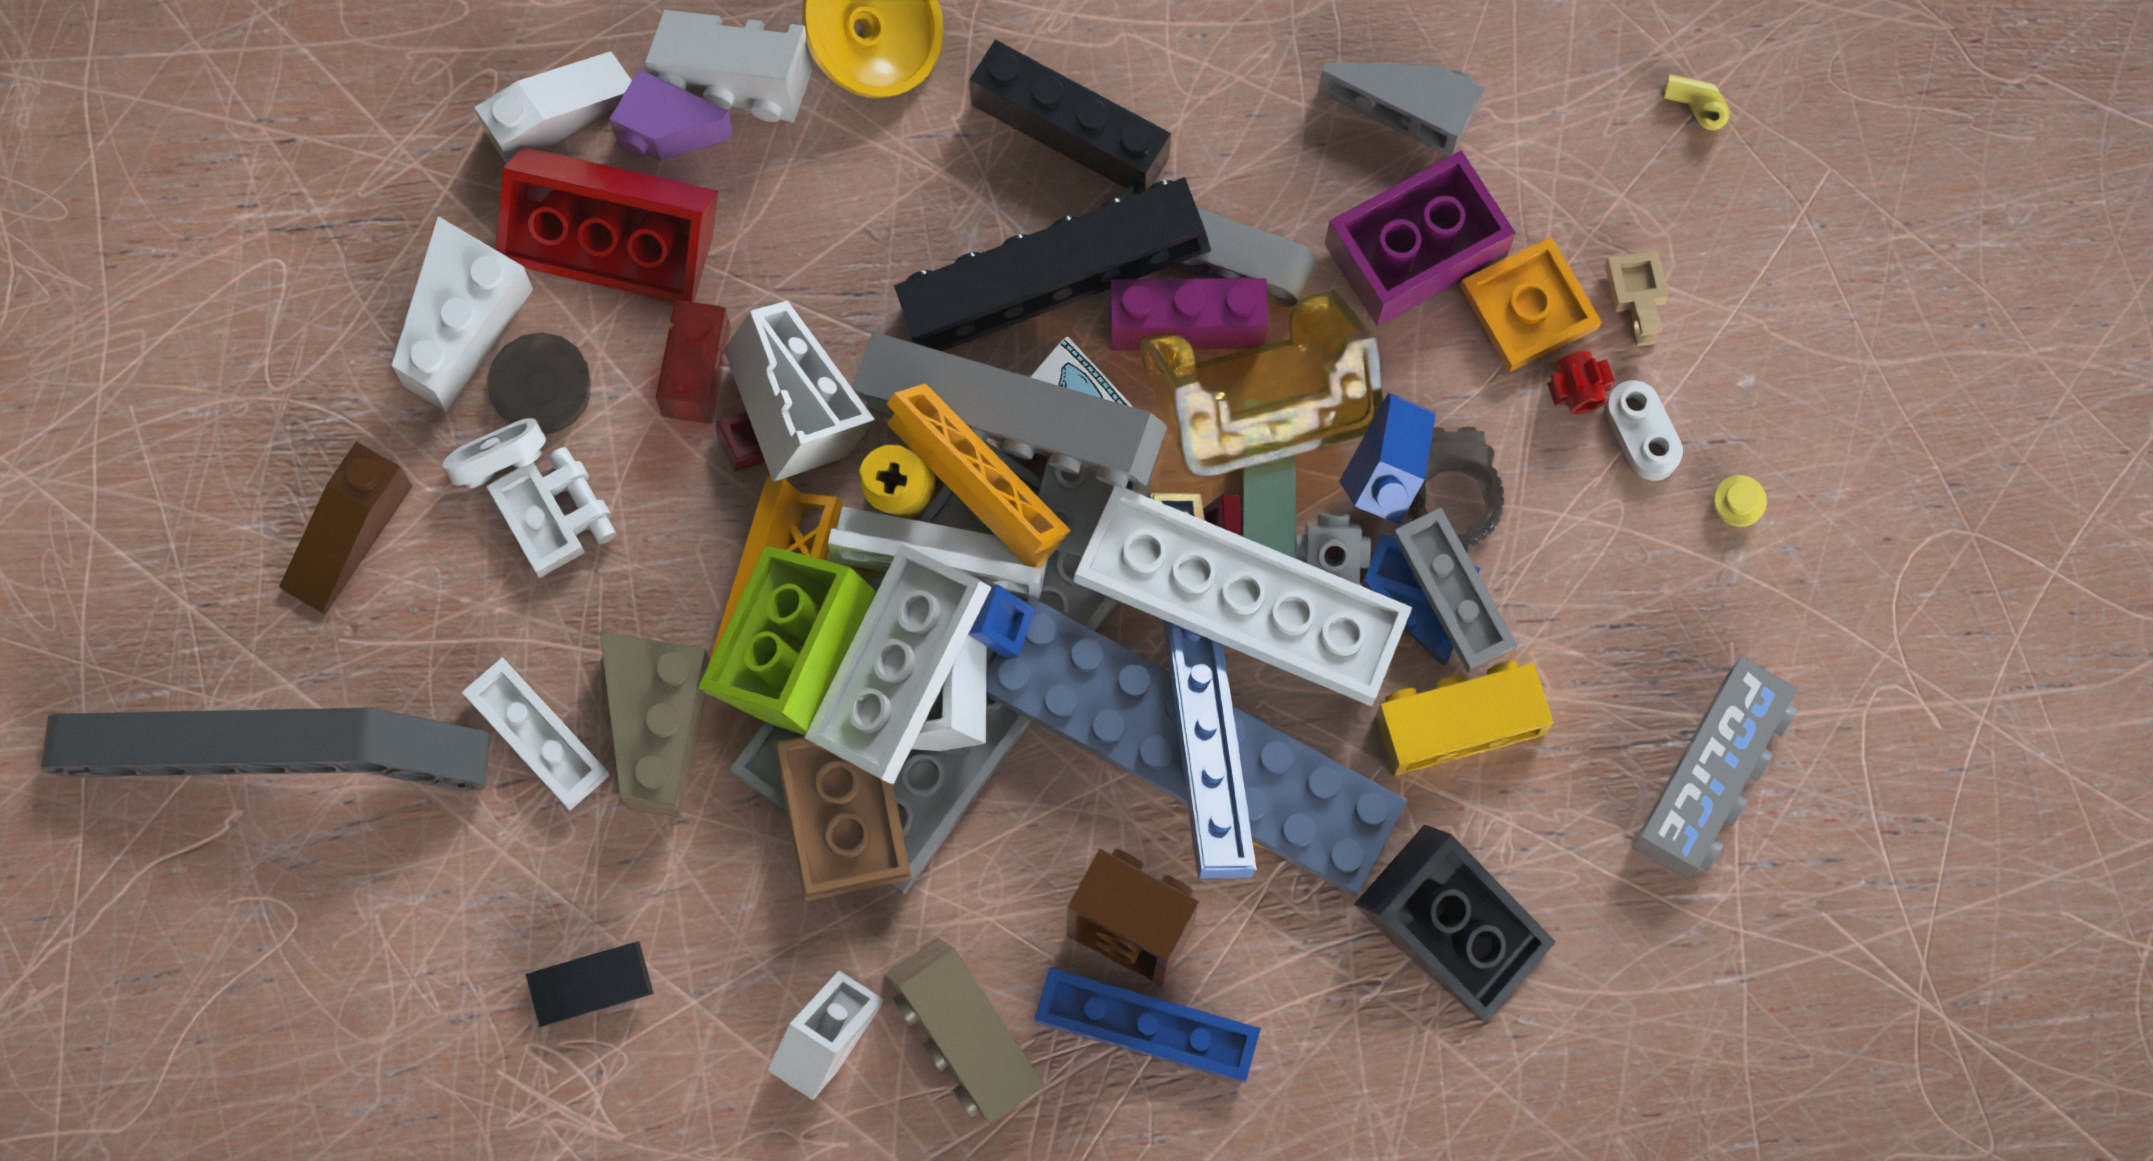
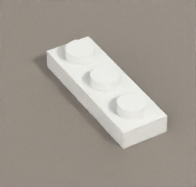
M503 657L462 692L465 698L569 811L610 776L604 766Z

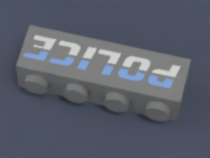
M1740 657L1725 677L1631 848L1687 880L1699 868L1708 871L1723 846V843L1718 841L1716 837L1724 822L1733 826L1748 801L1747 797L1740 794L1748 778L1751 777L1757 781L1773 755L1772 752L1765 749L1774 732L1782 736L1796 714L1797 708L1790 705V702L1798 688L1749 660Z

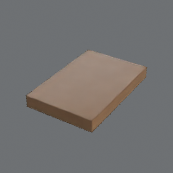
M805 735L775 741L774 745L805 902L912 880L893 784L872 775L805 739Z

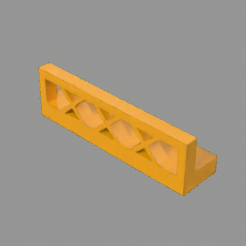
M926 383L894 393L886 403L894 412L887 425L1025 566L1041 568L1071 530Z
M766 476L709 663L765 545L827 560L831 528L836 529L844 504L840 499L832 496L801 493L786 479L773 482L771 477ZM804 509L823 510L819 526L803 537L799 526Z

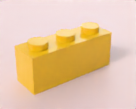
M1515 660L1506 661L1488 668L1486 676L1468 680L1466 674H1459L1440 680L1436 683L1437 689L1417 694L1415 688H1406L1385 697L1386 703L1380 704L1375 718L1393 775L1398 776L1545 736L1554 722L1535 664L1530 663L1518 666Z

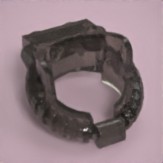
M1469 426L1461 427L1457 432H1444V428L1441 427L1433 428L1425 480L1407 511L1408 518L1412 519L1411 521L1428 514L1425 508V484L1439 473L1447 471L1461 472L1478 481L1477 487L1482 492L1485 501V512L1477 522L1467 527L1465 534H1456L1466 553L1469 545L1475 546L1479 544V540H1485L1487 534L1490 535L1495 530L1494 526H1497L1500 521L1499 517L1502 516V506L1505 501L1504 497H1502L1504 495V488L1501 486V478L1497 477L1498 471L1492 467L1495 452L1490 445L1486 444L1484 431H1477L1475 427Z

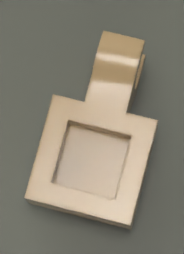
M1658 250L1608 257L1605 269L1615 311L1631 310L1632 332L1636 346L1657 344L1656 333L1662 332V324L1656 306L1665 305L1669 297Z

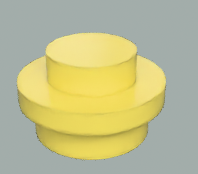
M1734 475L1726 478L1719 484L1714 493L1713 504L1717 515L1724 522L1736 527H1746L1754 524L1761 518L1767 506V497L1763 487L1756 480L1744 475Z

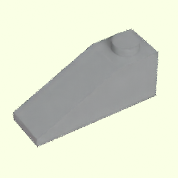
M1326 62L1321 72L1318 92L1447 156H1451L1454 154L1478 111L1485 88L1478 85L1470 75L1462 71H1449L1436 65Z

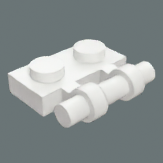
M567 447L559 448L550 454L549 459L556 471L543 478L534 462L487 485L489 492L538 578L585 553L576 537L577 534L585 530H591L598 544H605L617 535L609 521L611 517L610 510L603 500H597L587 483L589 478L588 472L582 462L573 459ZM568 491L578 509L564 516L554 496Z

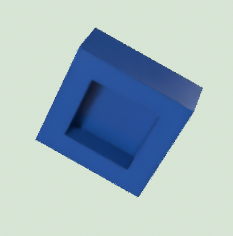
M998 584L989 585L991 589L968 635L1004 658L1019 657L1035 608Z

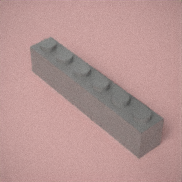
M873 331L852 386L855 393L868 400L866 405L868 410L891 418L894 412L886 403L893 394L926 383L985 444L988 438L1002 442V450L1028 460L1032 459L1034 452L1049 456L1048 463L1050 465L1074 474L1079 473L1081 466L1097 471L1095 478L1120 488H1126L1128 481L1147 485L1167 429V425L1151 412Z

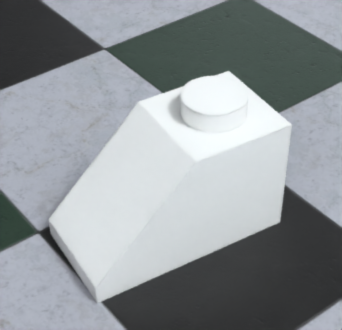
M838 971L789 1024L767 1070L786 1082L790 1087L814 1100L839 1071L881 1007L884 999L841 971Z

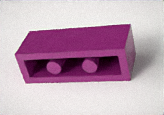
M1266 278L1111 280V350L1264 349L1268 330Z

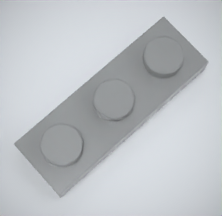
M1438 508L1394 530L1392 536L1467 673L1516 649L1518 644L1442 508Z

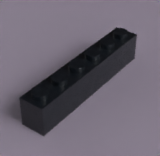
M1183 177L1175 181L1163 180L1150 186L1146 192L1127 199H1111L1103 203L1099 209L1079 217H1063L1055 221L1049 228L1036 233L1012 236L1004 241L1001 246L985 252L964 254L957 258L953 264L937 270L916 272L910 275L906 281L894 285L914 344L938 351H945L1111 289V280L1138 279L1211 252V247L1187 180Z

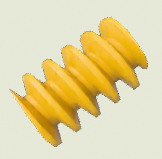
M884 445L872 450L863 459L858 471L861 479L860 486L865 499L874 508L887 515L906 519L915 518L924 513L936 495V478L933 471L914 452L900 445ZM902 476L907 478L905 486H896L895 490L890 488L892 480H901Z

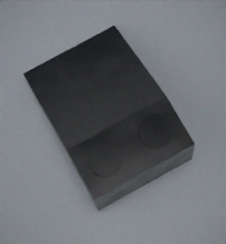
M1425 824L1354 903L1388 940L1485 1023L1556 943L1452 834Z

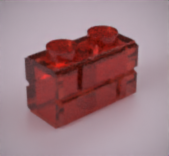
M683 300L674 301L671 316L672 327L668 331L655 398L664 417L707 424L713 423L726 357L724 349L728 344L731 331L726 308L718 305Z

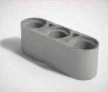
M1197 208L1206 230L1211 252L1178 263L1172 267L1203 279L1266 278L1268 302L1283 307H1296L1299 305L1316 262V255L1310 249L1288 239Z

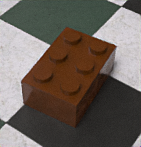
M1099 848L1067 907V937L1162 987L1193 930L1200 901L1191 897L1194 892L1193 889L1182 881L1168 875H1164L1160 881L1143 872L1144 864L1133 855L1120 849H1114L1113 853L1110 854Z

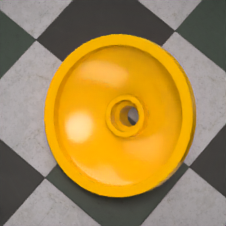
M803 0L802 25L805 26L806 43L809 51L821 70L833 82L851 93L868 98L897 96L921 83L929 75L938 60L943 43V18L938 0ZM854 23H858L863 28V38L856 34Z

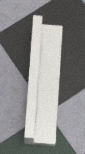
M844 506L841 509L837 529L831 528L828 546L832 562L887 572L900 545L903 544L987 585L998 584L1018 598L1029 599V597H1032L1038 601L1040 600L1048 560L1041 568L1025 566L995 535Z

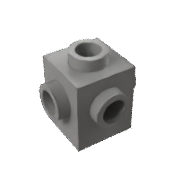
M1319 513L1318 521H1305V535L1296 534V559L1359 585L1360 568H1369L1371 540L1370 537L1362 536V529L1358 523L1349 522L1350 515L1343 513ZM1329 547H1340L1339 552L1335 556L1327 557L1324 555Z

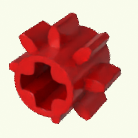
M1579 351L1559 359L1554 364L1557 373L1550 375L1551 381L1547 385L1555 406L1566 403L1572 414H1582L1595 410L1607 403L1606 392L1612 390L1611 384L1615 383L1607 359L1596 362L1590 351Z

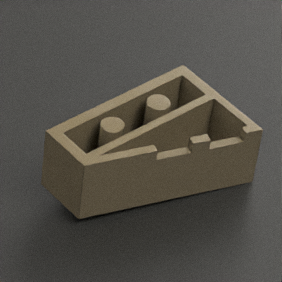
M600 632L620 796L630 810L681 818L706 693L698 688L709 664L710 659L707 651L701 647Z
M937 938L884 974L898 994L892 998V1001L909 1026L917 1022L929 1039L922 1046L940 1072L948 1067L960 1084L952 1091L970 1118L979 1112L989 1124H992L1045 1086L952 946Z

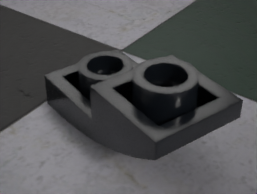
M640 941L525 974L539 1027L654 994Z

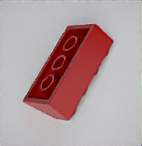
M521 147L502 170L496 251L522 265L525 269L692 306L713 238L718 190Z

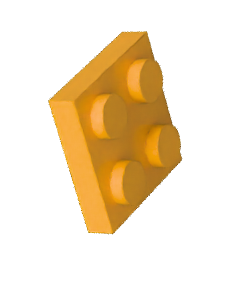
M1552 237L1462 279L1460 284L1461 291L1508 372L1516 370L1598 330L1602 323Z

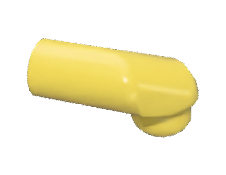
M1672 74L1668 75L1663 99L1688 104L1699 124L1705 129L1718 130L1727 123L1730 111L1714 84Z

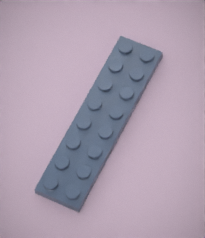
M1029 597L1026 603L1035 608V612L1019 657L1004 658L998 653L996 654L986 672V696L1188 806L1170 672L1042 602ZM1232 705L1252 841L1356 897L1408 800Z

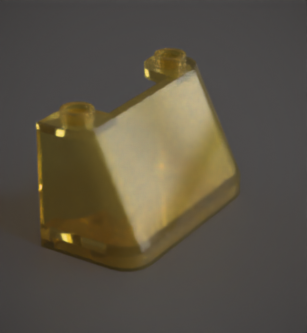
M1334 289L1307 296L1293 307L1289 315L1288 324L1290 339L1195 363V356L1190 343L1179 334L1161 333L1139 339L1141 359L1180 456L1194 474L1203 477L1214 476L1365 435L1383 403L1377 340L1373 332Z

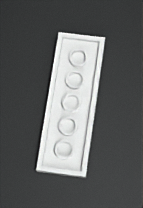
M1116 486L1113 488L1073 582L1371 707L1377 697L1412 607L1127 488Z

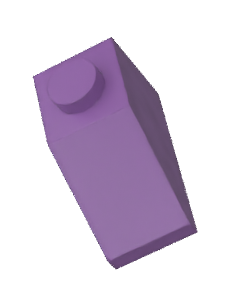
M638 69L610 117L615 138L622 149L637 157H643L644 154H647L660 161L727 141L733 133L728 110Z

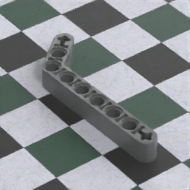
M374 708L52 714L47 718L41 770L45 773L66 777L368 773L453 790L477 791L486 788L490 733L479 729Z

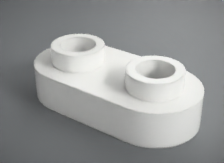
M1637 380L1620 383L1613 389L1606 403L1605 415L1631 469L1643 479L1650 481L1663 480L1673 474L1679 465L1683 455L1682 443L1657 393L1651 386ZM1630 398L1639 400L1643 409L1640 411L1631 410L1627 406L1626 400ZM1653 443L1661 445L1665 450V455H1653L1648 445Z
M523 419L459 447L446 457L442 466L453 485H466L467 488H475L489 481L495 472L511 465L519 468L535 461L542 453L540 448L545 444L546 437L535 419Z

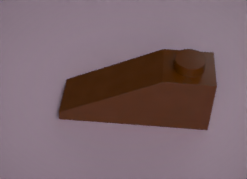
M355 442L326 484L279 587L281 590L324 615L327 613L413 487L399 465L361 443Z

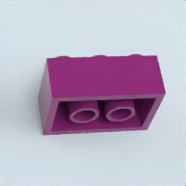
M1461 150L1331 219L1328 225L1325 246L1378 327L1456 285L1462 279L1507 257L1516 232Z

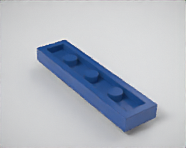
M1052 967L1049 968L1034 1023L1244 1084L1247 1081L1261 1029Z

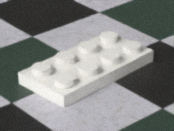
M901 544L804 738L872 775L894 784L991 586Z

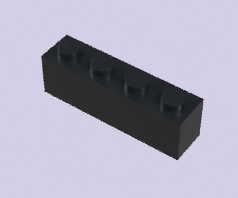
M996 39L969 79L972 106L1135 194L1146 192L1153 185L1169 159L1171 133Z

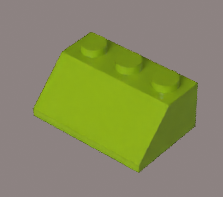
M765 545L698 688L770 725L806 735L877 592L849 566Z

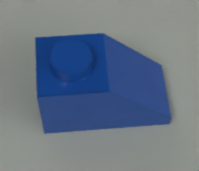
M1388 392L1339 480L1355 507L1400 525L1425 480L1436 416L1432 410Z

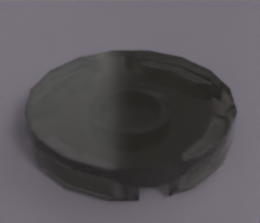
M543 332L522 335L506 344L493 359L487 377L489 399L502 421L510 425L523 419L533 418L537 421L544 434L559 432L576 422L587 408L591 396L592 380L590 368L578 347L562 336Z

